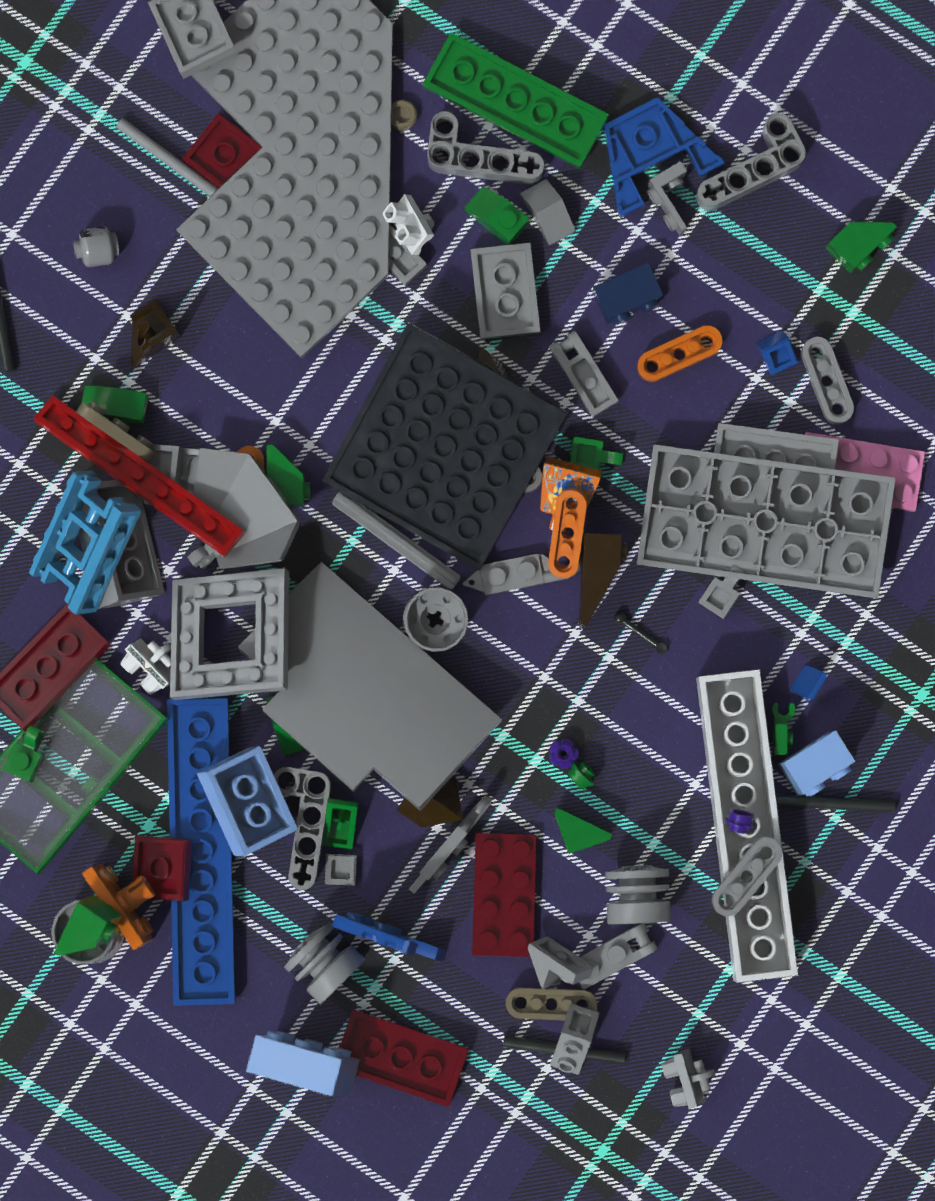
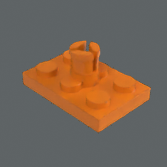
M104 863L92 866L82 873L97 897L122 914L118 927L133 950L146 945L154 939L151 935L153 928L144 916L140 918L135 911L143 902L156 895L144 876H139L130 885L120 889L116 883L119 881L116 872L111 866L106 867Z

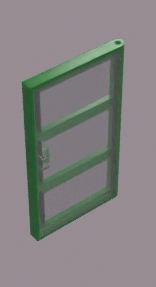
M97 659L33 725V727L46 732L37 752L45 756L33 783L2 770L14 743L24 744L25 731L21 730L0 755V842L36 874L40 875L169 719Z

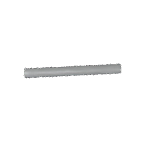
M124 118L116 125L117 129L209 197L219 189Z

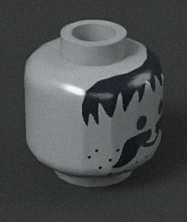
M106 226L82 229L79 233V240L73 241L76 259L82 258L83 264L86 267L110 265L114 262L115 256H119L116 233H111L110 229Z

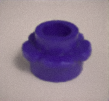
M569 739L557 740L551 744L549 749L551 752L549 755L551 763L555 766L559 765L562 769L570 768L571 764L579 757L578 749L574 747V742ZM561 751H566L567 755L561 756Z
M730 809L728 818H725V822L730 824L729 829L737 833H747L748 829H753L755 826L753 823L754 815L744 810Z

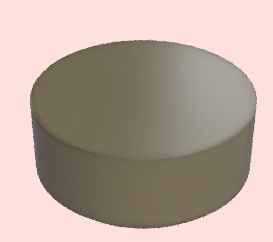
M407 100L393 102L391 106V127L397 131L411 129L417 121L415 106Z

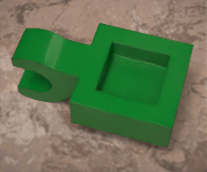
M574 437L570 463L600 470L601 462L622 465L624 454L604 451V441Z
M778 703L772 704V755H787V749H792L793 732L788 731L787 722L795 714L794 703L788 705L789 711L786 715L779 714Z
M30 725L25 733L24 744L14 743L2 770L33 783L45 756L37 752L46 732Z

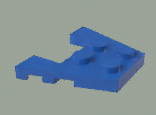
M658 97L606 123L604 126L617 212L620 218L644 207L645 204L631 178L683 151H686L699 178L724 166L723 159L706 146V143L688 129L685 123Z
M348 912L346 917L336 915L332 925L335 928L370 939L380 945L394 948L396 951L415 956V953L434 960L443 961L447 951L446 949L402 935L403 929L376 922L375 919L361 914Z

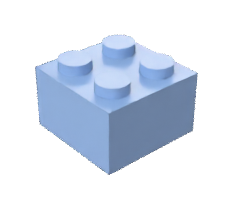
M834 730L824 734L778 763V766L796 795L805 794L806 796H812L826 787L823 783L829 778L832 781L838 780L852 770L849 765L853 764L855 760L837 731Z

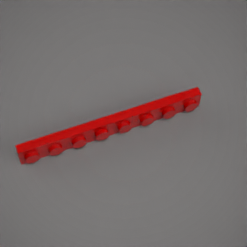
M52 395L34 416L35 423L222 556L226 557L244 536V530L80 416Z

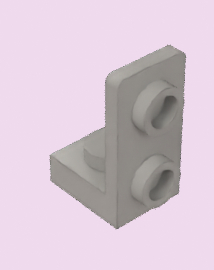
M681 161L650 179L648 184L650 189L647 191L655 206L660 204L666 215L663 216V219L671 231L676 230L679 235L685 233L687 227L664 190L667 188L668 192H671L684 183L682 179L685 177L687 170Z
M570 1003L561 1035L550 1063L552 1067L566 1073H580L592 1041L599 1012Z

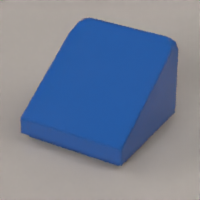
M779 331L756 342L770 375L798 363L791 341L784 331Z
M805 665L790 690L806 701H812L827 679V674Z

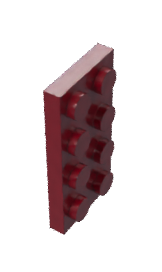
M66 604L0 672V708L25 732L111 646L81 614L75 615L69 610V604Z
M475 834L472 955L530 957L528 946L529 943L534 942L536 835Z
M352 1009L340 1048L352 1051L350 1057L360 1059L356 1076L446 1107L450 1106L469 1049Z

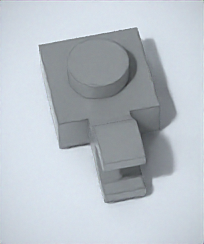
M733 565L730 572L743 573L744 570ZM714 577L698 603L724 620L741 595L734 590L741 579L725 577L722 582Z

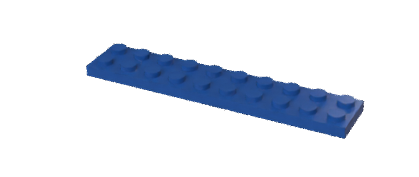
M229 698L167 700V718L169 719L167 729L170 838L192 839L189 901L171 900L173 1006L235 1004L232 850L197 776L198 772L230 757Z

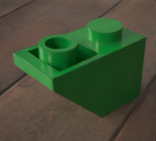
M850 222L828 243L825 249L850 274L856 268L862 271L874 259L870 254L879 247L881 250H884L895 239L892 233L897 226L892 222Z

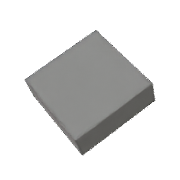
M326 854L325 884L355 886L357 855Z

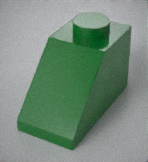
M484 186L463 208L464 211L505 245H512L529 224V218L507 199Z
M267 445V477H270L287 499L286 503L290 508H305V500H311L310 482H305L303 473L274 445Z
M95 895L77 902L54 953L61 956L111 942L119 932L118 923L122 914Z

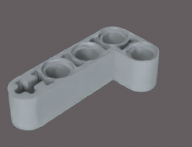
M447 111L439 112L433 117L427 153L428 165L434 172L528 185L535 184L542 178L544 161L539 154L529 151L457 143L458 121L456 117ZM441 122H448L453 126V130L448 134H442L436 128ZM438 151H444L449 155V159L447 162L440 164L433 160V155ZM467 155H474L479 159V163L474 167H467L462 160ZM502 158L508 162L509 167L504 171H498L493 167L492 163L496 159ZM514 160H518L517 173H513ZM528 163H534L535 169L533 174L527 173L526 167Z
M775 113L766 120L762 135L769 148L768 150L700 184L696 193V203L702 210L714 211L796 171L805 158L806 151L787 115ZM778 123L783 126L785 133L779 136L774 135L770 131L769 126ZM785 150L795 151L798 155V160L788 162L785 160L783 152ZM759 163L768 164L771 167V173L769 175L759 174L756 165ZM739 176L744 180L745 186L739 189L731 186L729 178ZM720 182H722L723 190L716 194L714 201L710 197L704 198L706 190L714 193L720 189Z
M283 767L274 774L281 793L301 797L296 823L298 830L295 831L288 874L289 882L295 889L306 890L311 888L317 880L331 782L325 774L320 772ZM285 772H290L295 777V785L289 790H284L279 785V778ZM314 777H321L325 781L326 787L321 794L315 795L309 790V782ZM310 807L317 808L321 813L320 821L314 825L308 824L304 819V813ZM305 837L312 838L316 843V849L310 855L303 854L299 849L300 841ZM297 857L304 860L314 859V866L307 864L306 873L311 875V880H306L304 885L299 884V879L295 878V872H300L302 869V863H296Z

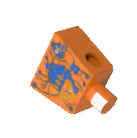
M551 457L546 458L543 466L540 510L552 514L549 529L553 530L556 501L559 494L567 488L580 489L587 497L588 508L603 471ZM567 499L569 506L575 507L578 505L576 499ZM568 527L563 529V533L567 532Z

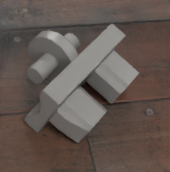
M690 1049L678 1052L661 1064L666 1079L675 1076L680 1077L682 1087L670 1090V1097L674 1107L688 1105V1108L692 1109L705 1102L703 1091L711 1089L708 1078L716 1075L714 1069L705 1070L702 1059L693 1062Z

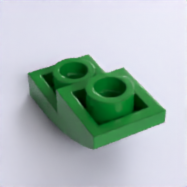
M85 386L82 402L89 405L93 401L106 410L103 415L105 418H112L114 420L116 417L123 423H144L149 395L122 388Z

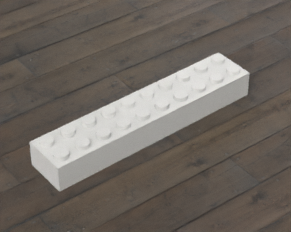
M760 670L696 678L721 883L756 840L770 837L778 841L782 847ZM730 809L744 810L754 815L753 823L755 826L753 829H748L747 833H737L729 829L730 824L725 822V818H728ZM763 847L760 851L761 856L764 859L771 856V849ZM783 854L781 861L743 908L733 916H726L733 981L737 983L798 975ZM750 871L742 872L741 879L743 882L747 883L752 879ZM729 894L723 896L724 906H730L733 901L732 897Z

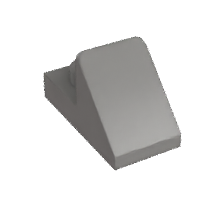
M546 936L529 943L528 951L539 983L543 989L557 984L561 980L573 985L591 977L594 968L592 965L550 937Z

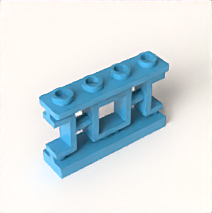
M92 470L73 472L68 479L66 489L56 506L55 514L45 531L44 539L38 553L34 556L33 564L29 571V574L33 577L41 576L40 581L44 584L57 582L60 579L67 585L69 590L64 601L69 604L68 609L75 615L97 611L142 511L134 503L125 504L126 500L122 497L109 498L108 502L98 496L96 492L101 480L96 477L97 474ZM84 503L91 507L88 514L82 510ZM100 516L107 520L104 527L97 523ZM80 528L92 536L85 554L73 545ZM62 554L68 558L65 565L59 561ZM77 567L84 571L81 578L75 574Z

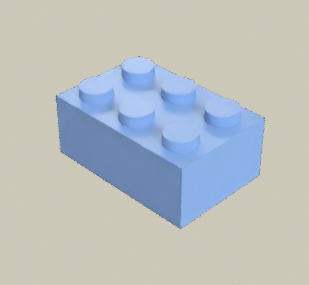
M260 746L249 747L197 773L234 856H246L298 830Z
M267 1031V1035L255 1036L246 1072L329 1096L351 1095L360 1059L350 1057L352 1051L338 1047H324L322 1049L323 1043L310 1039H296L294 1041L295 1035L281 1031Z

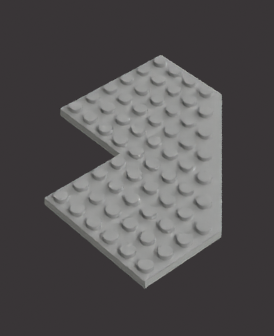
M246 0L224 21L237 52L191 75L262 148L176 230L301 359L389 276V223L386 222L382 214L390 203L393 24L370 0Z

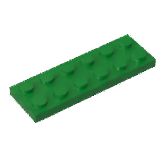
M453 33L449 34L422 84L423 88L579 169L584 165L609 119V114Z

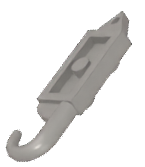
M533 554L483 564L480 570H477L463 583V586L484 592L486 596L568 578L554 576L548 566V557L543 554ZM580 555L579 566H578V569H577L576 573L580 570V567H581V565H582V556H581V555ZM473 580L474 585H469V581Z
M490 796L483 797L472 808L464 820H462L419 872L421 875L409 888L412 893L415 894L426 879L429 881L432 876L438 879L449 866L444 862L449 855L453 853L457 856L466 846L468 841L464 837L492 802Z

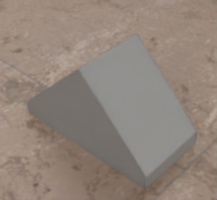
M547 179L520 193L549 246L576 231L562 198Z

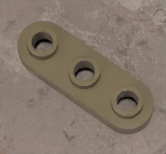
M93 401L89 405L82 402L76 413L148 463L155 454L151 450L154 445L152 442L140 434L137 438L128 434L129 426L116 417L112 422L105 418L103 415L106 410Z
M518 987L508 993L505 1001L509 1014L518 1019L565 1021L570 1003L576 1005L580 999L587 1002L586 1009L597 1011L596 998L586 990ZM518 997L526 999L527 1004L524 1008H517L515 1006V1000ZM553 998L557 1001L555 1009L550 1010L546 1008L545 1002L547 999Z

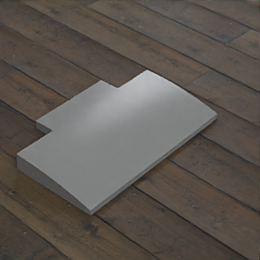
M718 423L714 453L653 444L637 565L878 599L896 478L836 470L835 464L839 439ZM733 565H736L744 570V572H730V569Z
M322 562L289 593L288 690L279 691L262 709L263 712L353 792L374 770L421 811L500 724L502 719ZM255 629L238 646L240 652L249 660H255Z

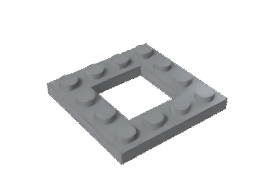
M282 568L172 581L170 698L173 700L288 690V570ZM256 604L255 660L204 665L205 609Z

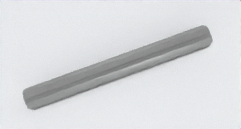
M341 491L335 496L332 504L392 549L447 589L452 590L457 585L460 575L355 499Z

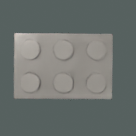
M152 0L148 2L183 79L237 52L213 0Z
M522 243L471 249L480 340L540 334L531 244Z

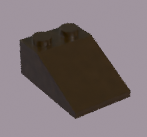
M585 533L583 536L579 629L586 628L618 571L620 564L626 561L627 542H621L622 535Z

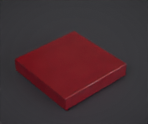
M218 113L183 156L182 161L217 188H220L262 147Z
M135 836L133 882L139 876H144L156 894L152 897L153 899L189 901L192 839Z

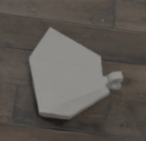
M200 448L193 495L244 530V536L226 557L205 544L203 547L194 550L187 557L193 566L197 567L199 565L202 569H205L215 557L220 569L283 561L299 528V520L287 505V499L270 477L266 476L251 454Z

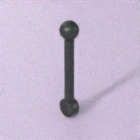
M618 612L614 615V621L617 624L625 625L655 647V651L658 654L667 652V645L665 643H658L626 619L624 613Z

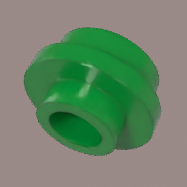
M574 761L571 764L572 768L568 771V775L577 786L585 790L588 786L592 787L596 783L593 778L596 774L587 763L582 762L580 764Z

